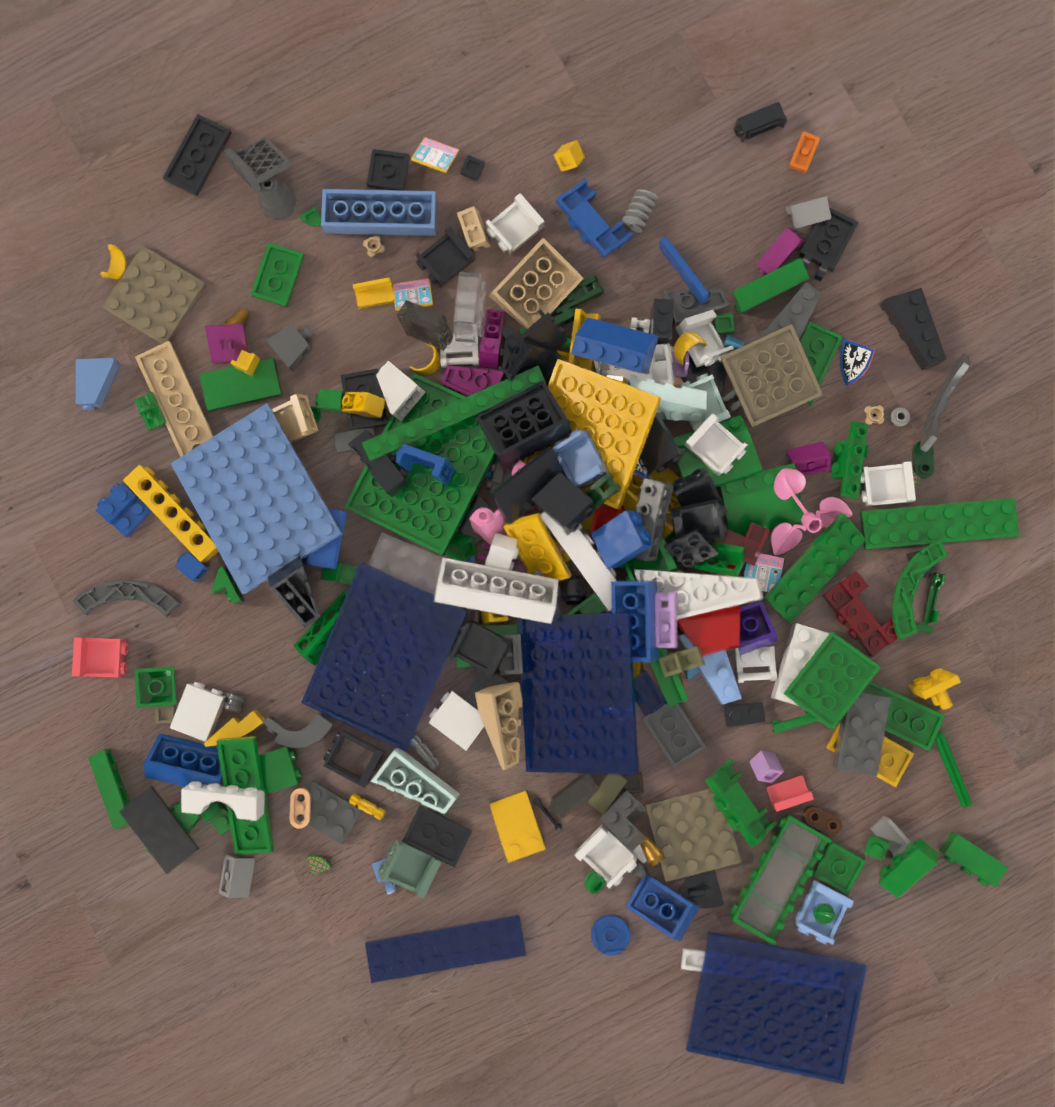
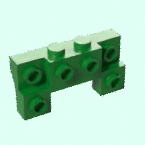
M729 759L715 769L714 773L705 782L715 796L712 800L715 802L717 809L726 818L728 825L734 831L739 830L750 847L755 846L763 840L765 835L777 823L776 821L769 822L764 815L768 811L766 808L757 811L739 783L735 782L743 774L741 772L735 773L730 766L734 761Z

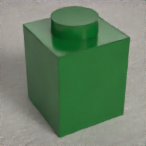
M319 389V394L315 396V405L322 412L343 413L341 411L342 399L344 397L343 391Z

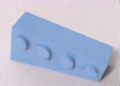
M684 634L677 636L686 650L693 648ZM726 651L703 656L705 665L698 667L700 669L699 672L719 704H726L741 699Z

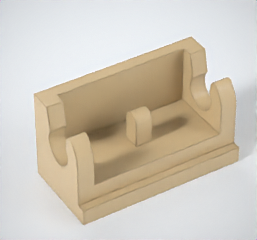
M473 206L458 212L457 215L468 247L474 251H478L480 246L490 247L491 244L477 208Z

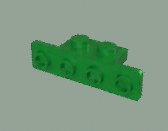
M858 421L850 422L848 440L836 441L831 468V479L842 480L840 495L850 499H858L868 432V424Z

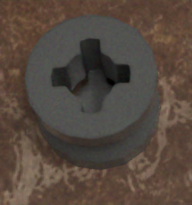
M228 692V699L224 703L223 708L242 713V704L246 701V697Z

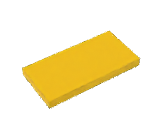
M539 513L518 518L511 525L504 522L503 527L508 537L518 539L516 545L519 548L518 555L529 574L532 575L533 572L539 570L548 578L558 579V581L571 577V572Z
M840 723L826 746L827 749L834 753ZM884 736L876 777L896 787L915 753Z

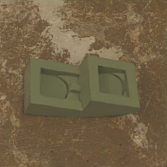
M700 646L658 658L664 677L705 665Z
M611 769L588 801V804L604 814L628 780Z

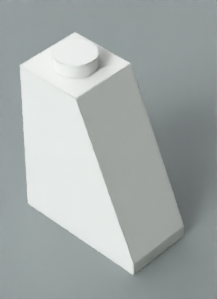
M389 361L381 367L376 375L390 413L402 421L425 394V391Z

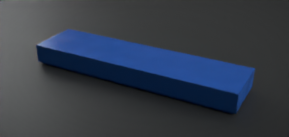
M666 236L660 239L659 249L701 305L707 303L709 296L707 289Z

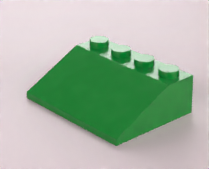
M741 415L719 422L741 443L745 442L747 444L744 448L747 452L740 460L735 458L731 462L733 467L726 475L722 472L718 476L684 446L697 430L674 438L680 449L685 448L686 450L681 455L683 458L674 463L680 477H686L692 474L694 470L706 467L715 487H719L763 472L751 436Z
M794 463L763 470V472L717 487L718 494L727 509L724 517L727 530L745 536L751 523L769 530L774 529L781 523H789L791 525L801 523L803 511L793 497L782 500L774 491V481L777 474L785 468L796 470ZM801 493L795 494L802 503Z

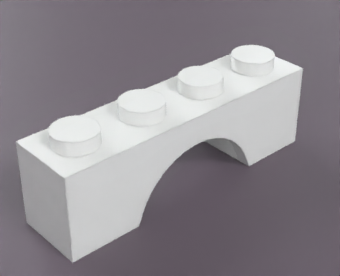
M195 781L190 782L182 789V812L201 814L209 808L211 802L221 801L228 804L234 810L237 819L256 821L264 814V791H258L257 788L241 789L235 785L222 787L216 783L204 785L201 782Z

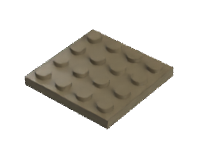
M142 245L102 308L160 344L172 340L206 287V284Z
M792 324L720 357L751 427L823 395Z
M710 788L645 804L655 844L664 852L665 859L660 861L665 882L741 863L733 829L728 825L721 811L717 809L715 802L712 800L715 795Z

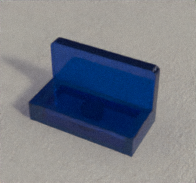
M646 670L633 679L627 680V683H624L643 714H653L667 704Z

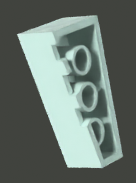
M631 375L630 386L661 397L656 413L663 412L668 420L705 422L707 391L684 386L675 388L671 383L662 385L654 383L653 379L646 378V381L637 379V376Z
M397 747L371 780L375 784H380L391 791L401 793L405 797L419 801L421 804L443 814L448 811L460 794L400 747Z

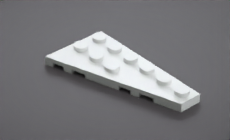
M634 569L637 581H657V592H663L664 594L677 592V619L763 599L759 580L754 578ZM668 601L663 602V607H668Z

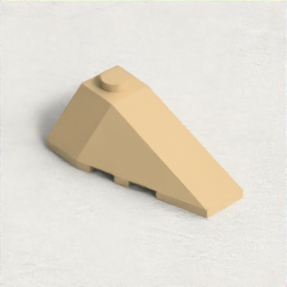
M519 682L489 686L475 692L479 714L501 768L506 770L519 763L520 739L517 735L518 726H521V719H518L519 708H522Z

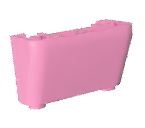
M520 460L514 466L512 475L526 464ZM533 506L519 518L537 514L539 510ZM479 508L469 518L473 531L490 545L495 533L508 536L503 527L505 520L499 509L493 513L487 508Z

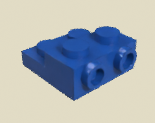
M124 483L120 485L115 484L111 488V494L108 498L104 497L97 503L98 508L95 511L128 538L152 511L128 485Z

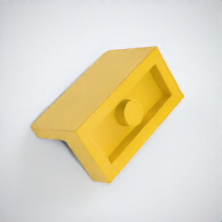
M390 278L353 284L359 309L394 302L393 285Z

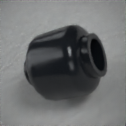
M573 575L562 582L561 597L566 601V604L579 605L586 599L587 584L579 576Z

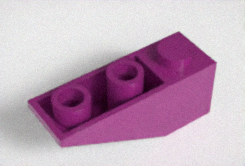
M489 309L486 311L479 350V367L498 369L505 311Z

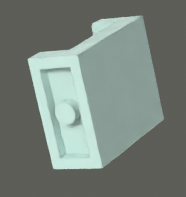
M706 373L697 377L698 381L690 384V381L679 385L680 388L684 386L707 391L705 421L712 413L718 418V422L730 418V414L726 410L714 382L713 375L708 376ZM689 421L693 431L698 430L704 423L702 421Z

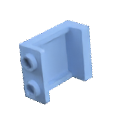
M814 880L795 918L794 923L798 926L797 930L806 935H809V933L815 935V939L825 945L827 942L834 944L835 940H833L835 932L847 907L851 908L854 901ZM824 903L833 908L836 917L831 923L821 924L815 920L813 911L816 905Z

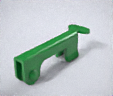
M932 573L922 618L923 624L919 623L916 625L917 631L928 634L933 632L932 626H928V623H937L939 611L935 610L939 589L946 580L945 574Z
M805 711V715L784 721L774 720L770 725L773 727L772 732L776 734L818 720Z

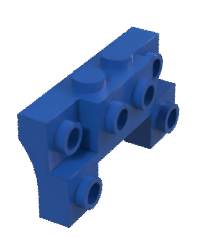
M583 179L575 187L560 195L556 199V204L567 215L569 226L579 232L581 240L585 244H589L591 248L594 247L602 258L605 259L616 249L619 250L630 241L633 234L626 231L622 221L610 229L607 223L589 204L597 196V192L595 190L592 191L587 185V180Z

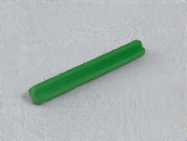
M942 732L937 733L934 741L960 805L964 808L972 805V800L945 734Z

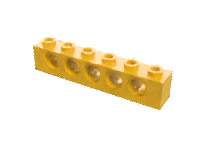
M139 464L123 481L201 563L206 564L219 551L211 536L207 533L205 525L200 520L196 521L192 517L194 513L188 507L184 508L180 504L181 499L173 493L171 495L167 489L169 487L161 479L158 481L154 477L156 473L149 466L144 467ZM151 481L152 486L146 491L145 485ZM164 495V502L159 504L158 498ZM176 508L178 511L177 515L172 518L171 511ZM186 522H190V529L188 531H184L183 528ZM202 535L203 542L202 544L197 545L196 539L198 536Z

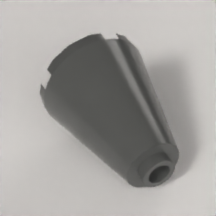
M274 177L259 183L261 188L259 191V206L266 216L279 220L286 218L293 212L296 197L288 185Z

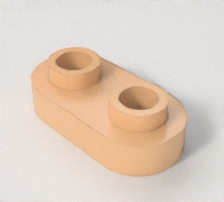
M305 788L294 790L290 797V823L293 827L300 829L307 826L311 820V794ZM300 794L304 795V801L299 800ZM299 814H302L304 816L303 821H300L298 819Z

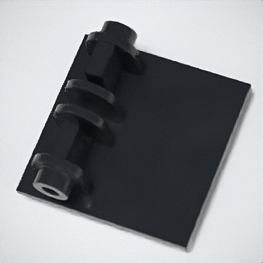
M698 530L663 545L684 569L718 555V552L713 548V545H715L712 538H704Z

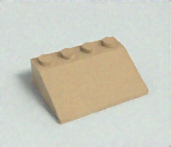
M542 238L489 296L505 312L528 329L541 318V315L538 313L539 310H542L545 314L548 312L551 314L584 278Z

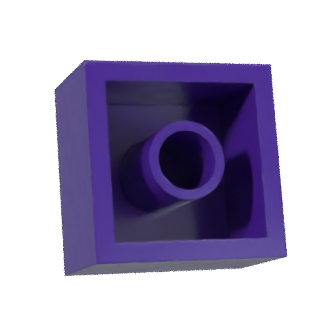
M762 600L741 607L740 642L737 647L740 655L777 642V634Z

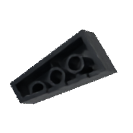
M922 288L886 298L879 305L888 315L890 323L899 332L901 340H904L909 348V352L921 370L939 365L946 360Z

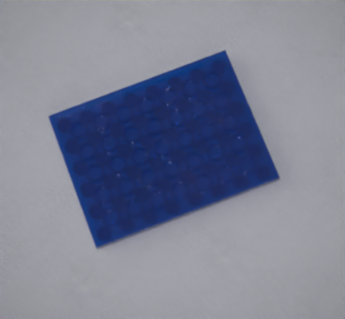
M360 562L301 703L403 751H407L468 610L460 606L434 602L435 595Z
M631 613L553 615L551 623L519 618L523 669L521 677L526 772L638 774Z
M709 932L686 1051L844 1084L867 966L853 961Z

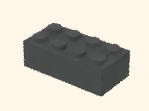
M862 692L840 721L833 766L836 769L877 776L891 698Z

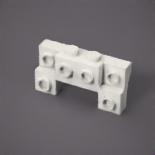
M670 343L656 345L649 374L638 373L594 361L596 373L603 376L625 377V384L630 385L631 375L637 376V379L646 381V378L653 379L654 383L662 385L675 382Z

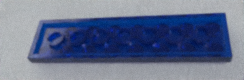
M520 914L365 942L371 983L526 956Z

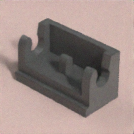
M521 634L501 635L512 641L499 666V676L521 675L523 673Z

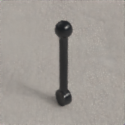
M534 798V805H538L555 825V830L560 831L562 825L557 823L541 804L540 798Z

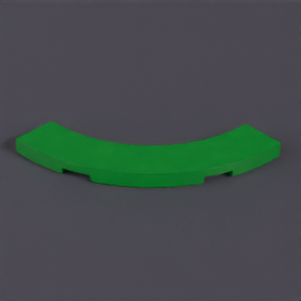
M941 539L929 544L914 555L906 564L897 580L892 599V620L898 640L918 633L914 620L913 599L924 574L935 564L948 558Z

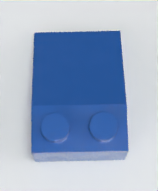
M646 874L645 878L641 879L626 908L671 939L681 941L700 906L676 890Z

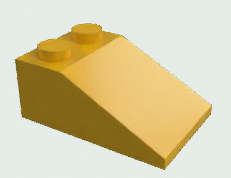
M526 790L490 803L508 863L546 849Z

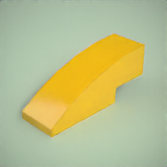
M258 710L252 711L242 721L238 717L232 718L209 738L204 745L206 747L217 745L216 741L219 739L247 736L260 728L265 718Z

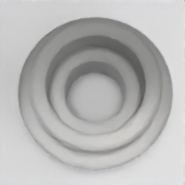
M899 407L891 412L890 420L895 426L902 427L909 422L910 414L905 408ZM898 414L903 415V420L898 418Z

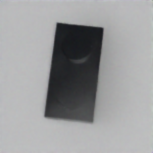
M763 702L723 707L726 727L766 722Z

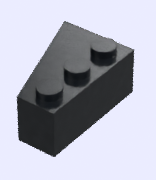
M365 430L348 445L358 453L362 463L366 464L376 481L392 497L410 483L406 478L408 474L402 467L399 468L396 465L397 459L392 453L369 461L362 442L372 439L374 436Z
M298 556L268 576L270 589L304 628L320 618L318 605L301 556Z

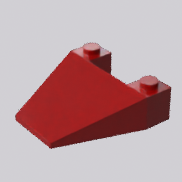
M735 565L725 566L726 568L735 570L736 568ZM717 573V576H728V575H723V574H718V573ZM741 604L677 619V626L693 647L700 646L703 656L738 647L740 642Z

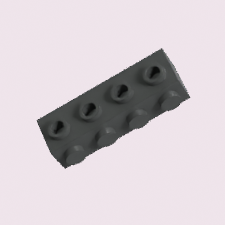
M644 478L640 488L641 494L636 505V511L642 517L643 526L650 534L653 546L635 558L645 561H656L674 484Z

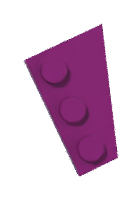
M448 365L441 383L466 396H470L502 382L505 373L499 370Z

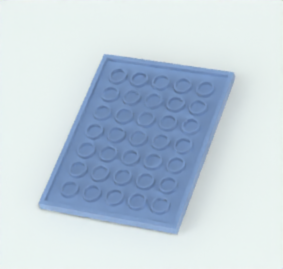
M267 403L170 463L242 594H246L268 581V576L298 556H301V559L343 534L273 410Z

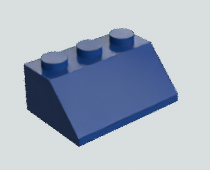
M329 509L343 533L347 512ZM343 534L303 558V564L336 569Z

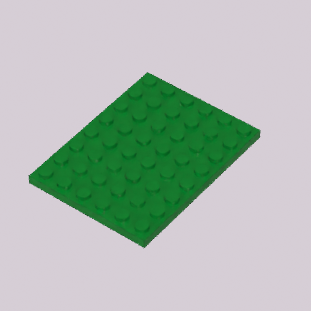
M413 373L411 380L423 389L425 394L402 421L391 415L383 433L461 400L465 396ZM475 416L408 445L445 458L455 468L448 486L441 484L431 475L433 468L415 462L411 471H406L408 474L406 478L410 483L391 497L384 491L365 465L344 508L444 557L496 456ZM397 449V450H395V451H393V452H391V453L396 457L397 451H398L399 449Z

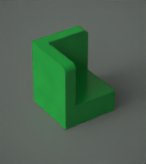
M461 533L455 534L447 550L448 558L463 562L477 553L473 536Z

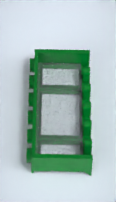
M788 814L785 817L782 816L777 825L779 829L776 835H771L768 841L770 846L766 852L763 851L758 859L760 862L759 866L751 871L748 886H743L739 894L741 898L738 904L734 903L730 910L732 921L773 945L776 943L774 938L779 929L782 930L785 926L784 920L787 914L794 910L795 905L793 903L798 894L801 895L803 893L804 883L808 877L811 878L814 871L812 869L816 861L821 860L823 856L822 850L827 842L831 843L832 841Z

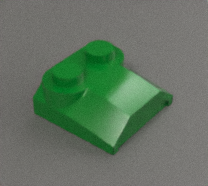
M175 666L134 669L136 708L177 705Z

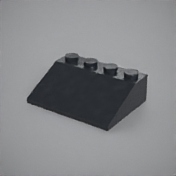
M544 380L475 415L503 469L572 433L566 415Z

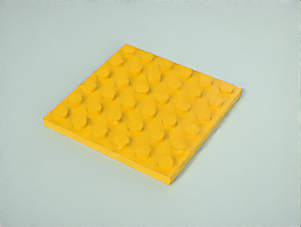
M557 359L548 388L566 415L572 432L576 430L589 432L608 472L614 477V482L621 486V490L610 497L604 504L620 509L661 397ZM567 436V437H565V438H563V439H561V440H566V439H568L570 436ZM555 443L549 445L548 447L553 448ZM546 448L526 457L521 461L527 464L533 458L539 455L542 451H544ZM598 480L581 489V491L584 493ZM607 484L603 486L605 491L609 489Z

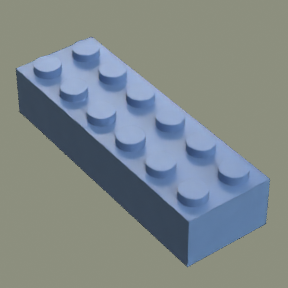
M322 189L321 227L325 234L436 236L438 201L436 191Z

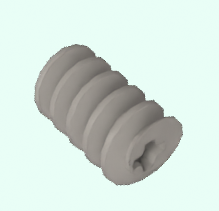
M644 189L635 191V196L631 200L632 203L629 204L628 210H626V216L622 219L623 224L636 233L643 232L639 226L645 227L646 224L642 220L649 219L645 213L651 214L652 210L649 207L655 206L652 200H658L656 194Z

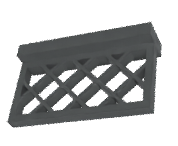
M266 137L236 152L231 148L224 150L231 168L254 193L261 190L259 183L292 167L291 162Z

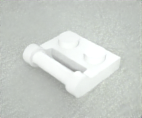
M477 332L440 334L441 368H447L448 365L473 364V366H479ZM473 353V357L447 358V354Z
M774 646L761 647L743 655H740L738 648H735L737 683L753 680L777 681ZM769 666V672L743 673V667Z

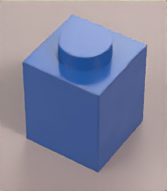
M190 552L183 553L177 559L178 563L175 566L194 582H198L210 568L205 563H201Z

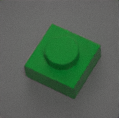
M870 834L864 854L884 861L890 841Z

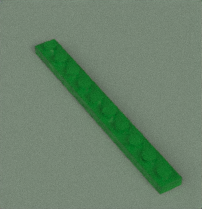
M536 366L516 375L513 380L506 379L362 442V446L369 461L375 460L402 448L403 444L409 445L475 416L543 380L545 382L539 366Z

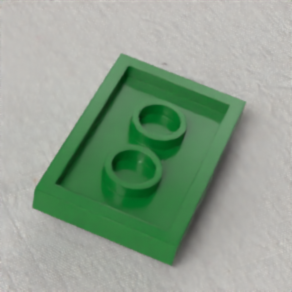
M268 242L250 295L254 298L287 308L305 257L304 253Z

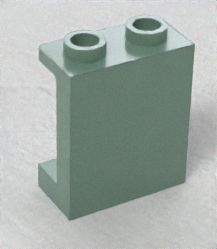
M396 839L395 843L391 844L388 849L386 861L382 862L379 867V877L384 882L386 880L414 891L417 896L424 898L441 861Z

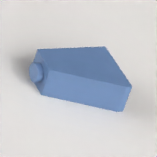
M114 358L76 359V404L82 407L83 410L88 411L95 410V407H102L118 372L120 362Z

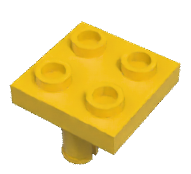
M939 668L931 671L930 675L914 679L913 683L908 685L911 693L923 699L930 697L933 705H940L941 709L944 710L953 706L946 690L961 681L958 675Z

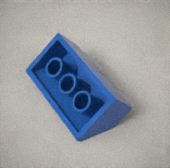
M587 318L575 335L571 354L634 372L649 374L658 336Z
M657 581L611 582L613 661L652 662L658 660L655 633V593L657 592Z
M159 734L144 761L145 778L183 787L195 781L201 782L204 785L216 783L224 787L218 748L214 746L206 747L201 743Z

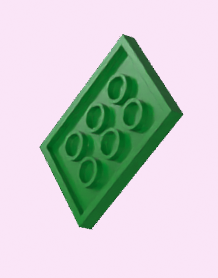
M831 631L783 694L833 731L881 667Z

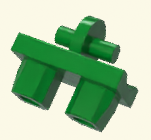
M150 391L146 395L135 399L139 415L142 416L149 431L167 423L153 392Z

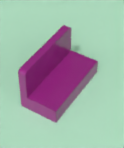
M824 442L787 450L791 464L794 463L796 470L800 471L804 476L831 470V454Z

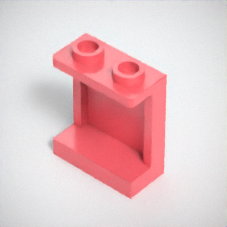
M74 638L72 676L124 678L128 668L125 662L129 650L128 643H126L127 639Z

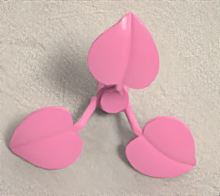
M785 468L777 474L774 481V491L782 500L793 497L804 512L801 520L803 525L795 524L792 527L789 523H781L773 529L770 540L775 556L786 553L798 545L802 539V532L799 529L816 533L822 526L827 528L840 513L845 514L847 517L853 516L848 505L836 497L823 499L819 504L820 510L816 511V515L808 512L795 495L804 489L806 479L800 471Z

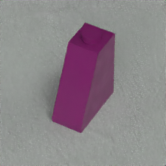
M786 228L757 263L759 266L758 270L763 275H766L780 268L805 240L791 228Z

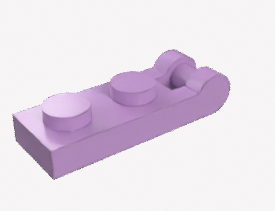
M663 592L655 593L656 648L677 647V592H669V594H664ZM664 601H668V607H663Z

